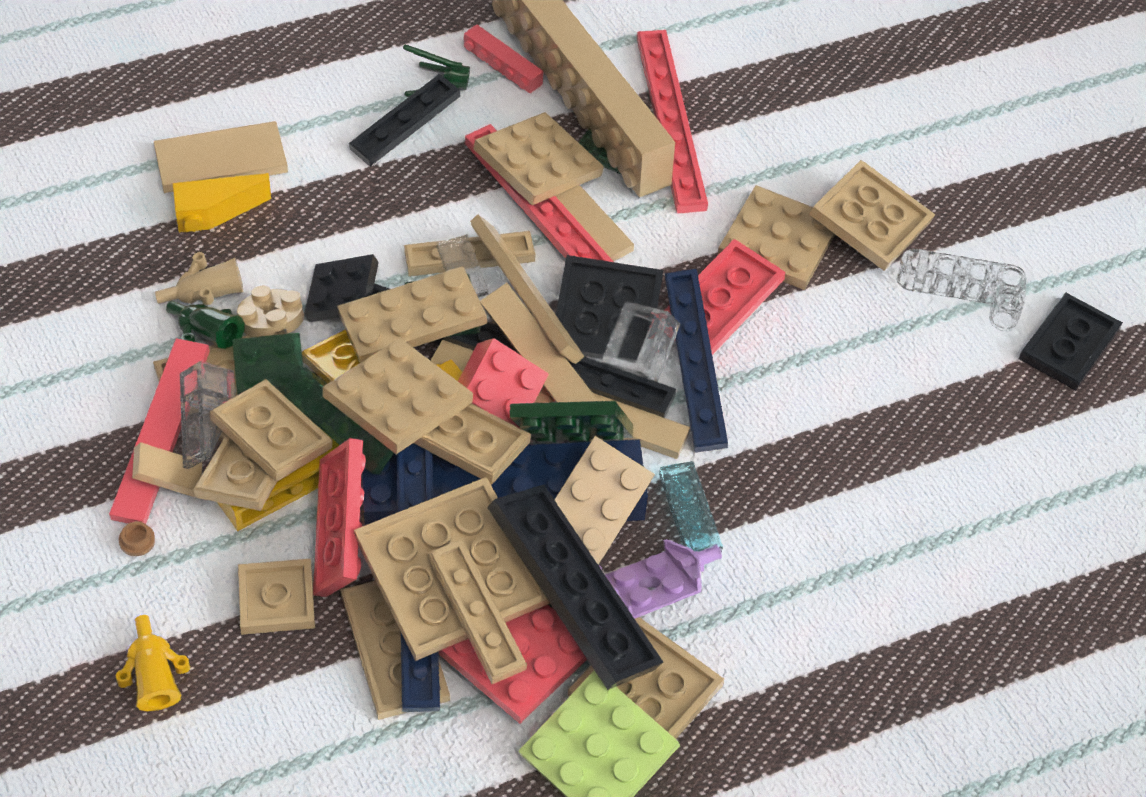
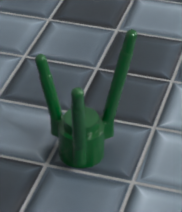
M406 44L403 46L405 51L445 65L419 62L420 67L444 73V78L458 89L467 90L470 66H464L461 62L451 61ZM417 90L405 91L404 95L409 97Z

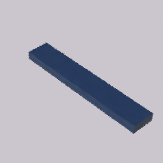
M697 269L664 273L694 453L728 448V439Z

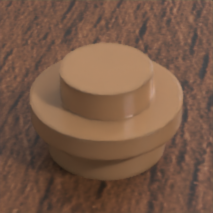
M138 521L127 524L122 529L118 539L121 550L130 556H142L148 553L155 545L153 530L145 523Z

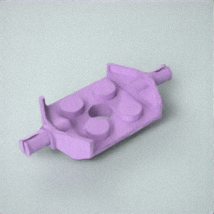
M666 539L663 540L664 552L619 568L605 576L635 619L700 593L702 590L701 572L704 571V565L722 559L720 548L715 544L698 552ZM648 587H654L656 589L649 590Z

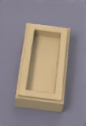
M141 442L134 447L133 479L195 497L193 489L202 476L201 461Z

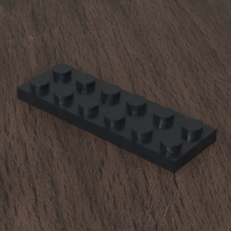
M544 484L492 501L487 507L607 690L652 672L663 663V660Z

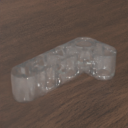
M909 249L903 253L896 277L897 283L903 289L990 304L989 319L993 327L1001 331H1011L1017 327L1025 305L1027 280L1026 273L1019 266L921 249Z

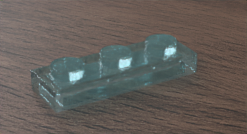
M689 461L660 467L659 477L682 545L699 552L716 544L722 553L723 545L694 462Z

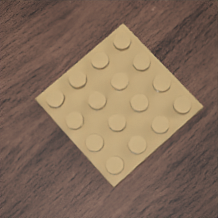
M487 477L354 530L358 546L415 661L468 639L428 559L430 551L463 539L505 623L550 604L487 508L494 499L498 498Z

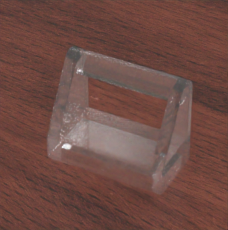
M625 302L601 363L658 382L680 323L668 311ZM634 315L652 321L636 363L617 359Z

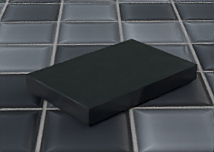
M1065 292L1021 351L1018 359L1076 391L1117 335L1123 322Z

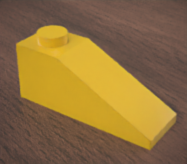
M269 173L173 183L179 233L212 229L271 199Z

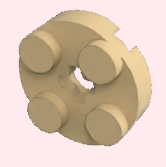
M265 285L253 288L251 295L242 300L236 310L237 316L242 317L245 322L244 333L259 339L276 338V332L286 329L288 334L296 330L304 320L301 297L298 291L270 289V287Z

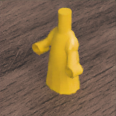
M148 615L137 616L135 618L138 638L130 645L127 652L128 659L123 669L116 673V680L121 688L131 686L133 683L131 674L135 667L137 686L136 707L147 712L162 710L178 703L182 696L173 678L168 660L174 664L175 671L178 674H184L190 670L189 660L186 656L178 655L170 649L167 640L152 633Z

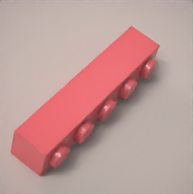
M476 24L464 33V47L468 51H471L482 61L492 66L493 69L502 73L507 79L516 83L521 89L532 93L543 85V70Z

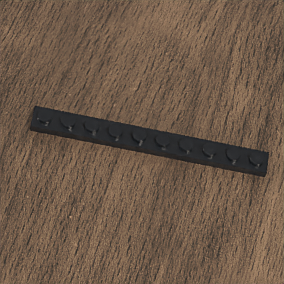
M374 284L372 295L390 289ZM490 323L435 340L440 343L442 340L474 351L478 343L495 338L517 353L500 329ZM583 357L576 364L567 359L591 392L663 418L666 417L675 398L676 388L587 357Z

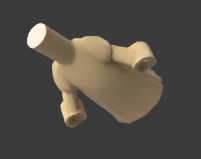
M197 252L192 257L193 261L188 272H185L180 277L176 286L155 291L158 304L179 299L181 302L188 304L200 300L204 305H210L214 302V298L244 292L236 258L205 269L207 267L205 255L202 252Z

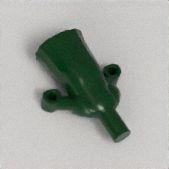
M170 301L166 306L168 313L177 316L178 326L183 333L181 336L182 340L196 342L194 334L191 333L192 330L214 343L218 348L227 349L234 346L242 338L245 331V322L242 317L233 315L231 309L218 310L204 304L185 306L175 301Z

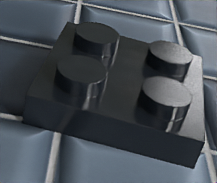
M374 254L315 264L304 312L309 322L339 318V305L372 295L379 264Z

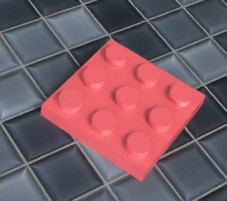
M549 605L506 622L527 664V668L525 671L497 683L491 684L469 638L439 651V655L519 724L587 660L556 611Z

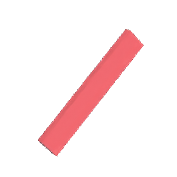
M178 338L175 339L135 446L141 442L173 453L209 355V345ZM133 450L109 515L111 520L128 524L138 521L146 524L160 487L132 478Z

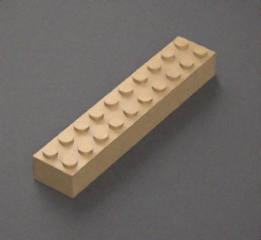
M493 0L492 6L495 14L498 17H502L510 34H515L520 41L523 51L529 53L534 59L535 65L544 71L552 89L560 93L566 107L572 109L576 114L581 127L589 131L595 145L598 148H602L610 165L613 168H617L622 174L626 186L632 188L640 198L672 185L675 141L564 1Z

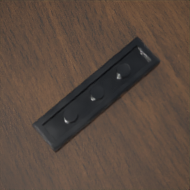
M438 74L349 142L350 150L371 167L461 97L460 90L441 74Z

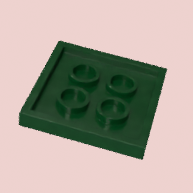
M616 401L510 404V418L522 430L530 433L531 439L535 440L536 444H556V440H569V443L590 442V439H593L595 436L603 439V441L633 438V423Z

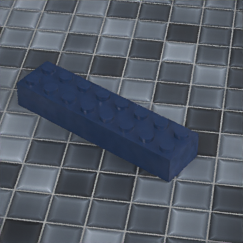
M640 439L604 441L644 467ZM591 442L527 445L491 486L497 497L500 498L544 484L555 499ZM394 452L362 453L366 458L365 467L362 472L364 525L398 513L396 454ZM432 453L434 498L481 479ZM647 488L626 521L645 520L648 500Z

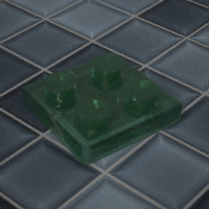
M300 333L232 339L237 395L265 379L284 396L306 394Z

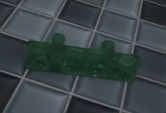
M298 365L281 393L339 445L349 438L362 440V454L366 458L365 468L372 474L380 475L394 452L323 397V386L326 383L307 367Z

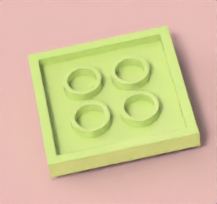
M594 670L518 752L565 797H634L680 747V744L617 687L607 690Z

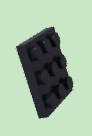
M566 256L556 316L584 356L648 366L664 270L577 256Z

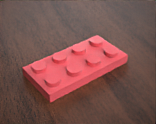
M733 239L698 275L712 355L785 279V271L736 239ZM668 306L656 318L654 328L675 341L671 312Z
M349 438L320 459L313 582L314 596L328 597L357 580L360 573L361 559L358 557V541L354 530L363 527L362 523L359 522L360 507L364 500V490L361 488V474L366 462L365 455L362 454V440Z

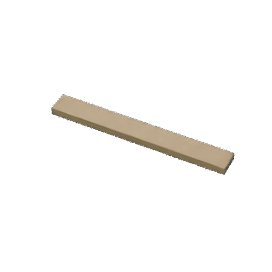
M442 340L430 361L437 365L452 359L463 372L473 350ZM542 387L534 403L555 402L546 389ZM593 393L598 401H615ZM616 401L633 423V438H624V440L640 439L641 447L678 460L689 436L690 427Z

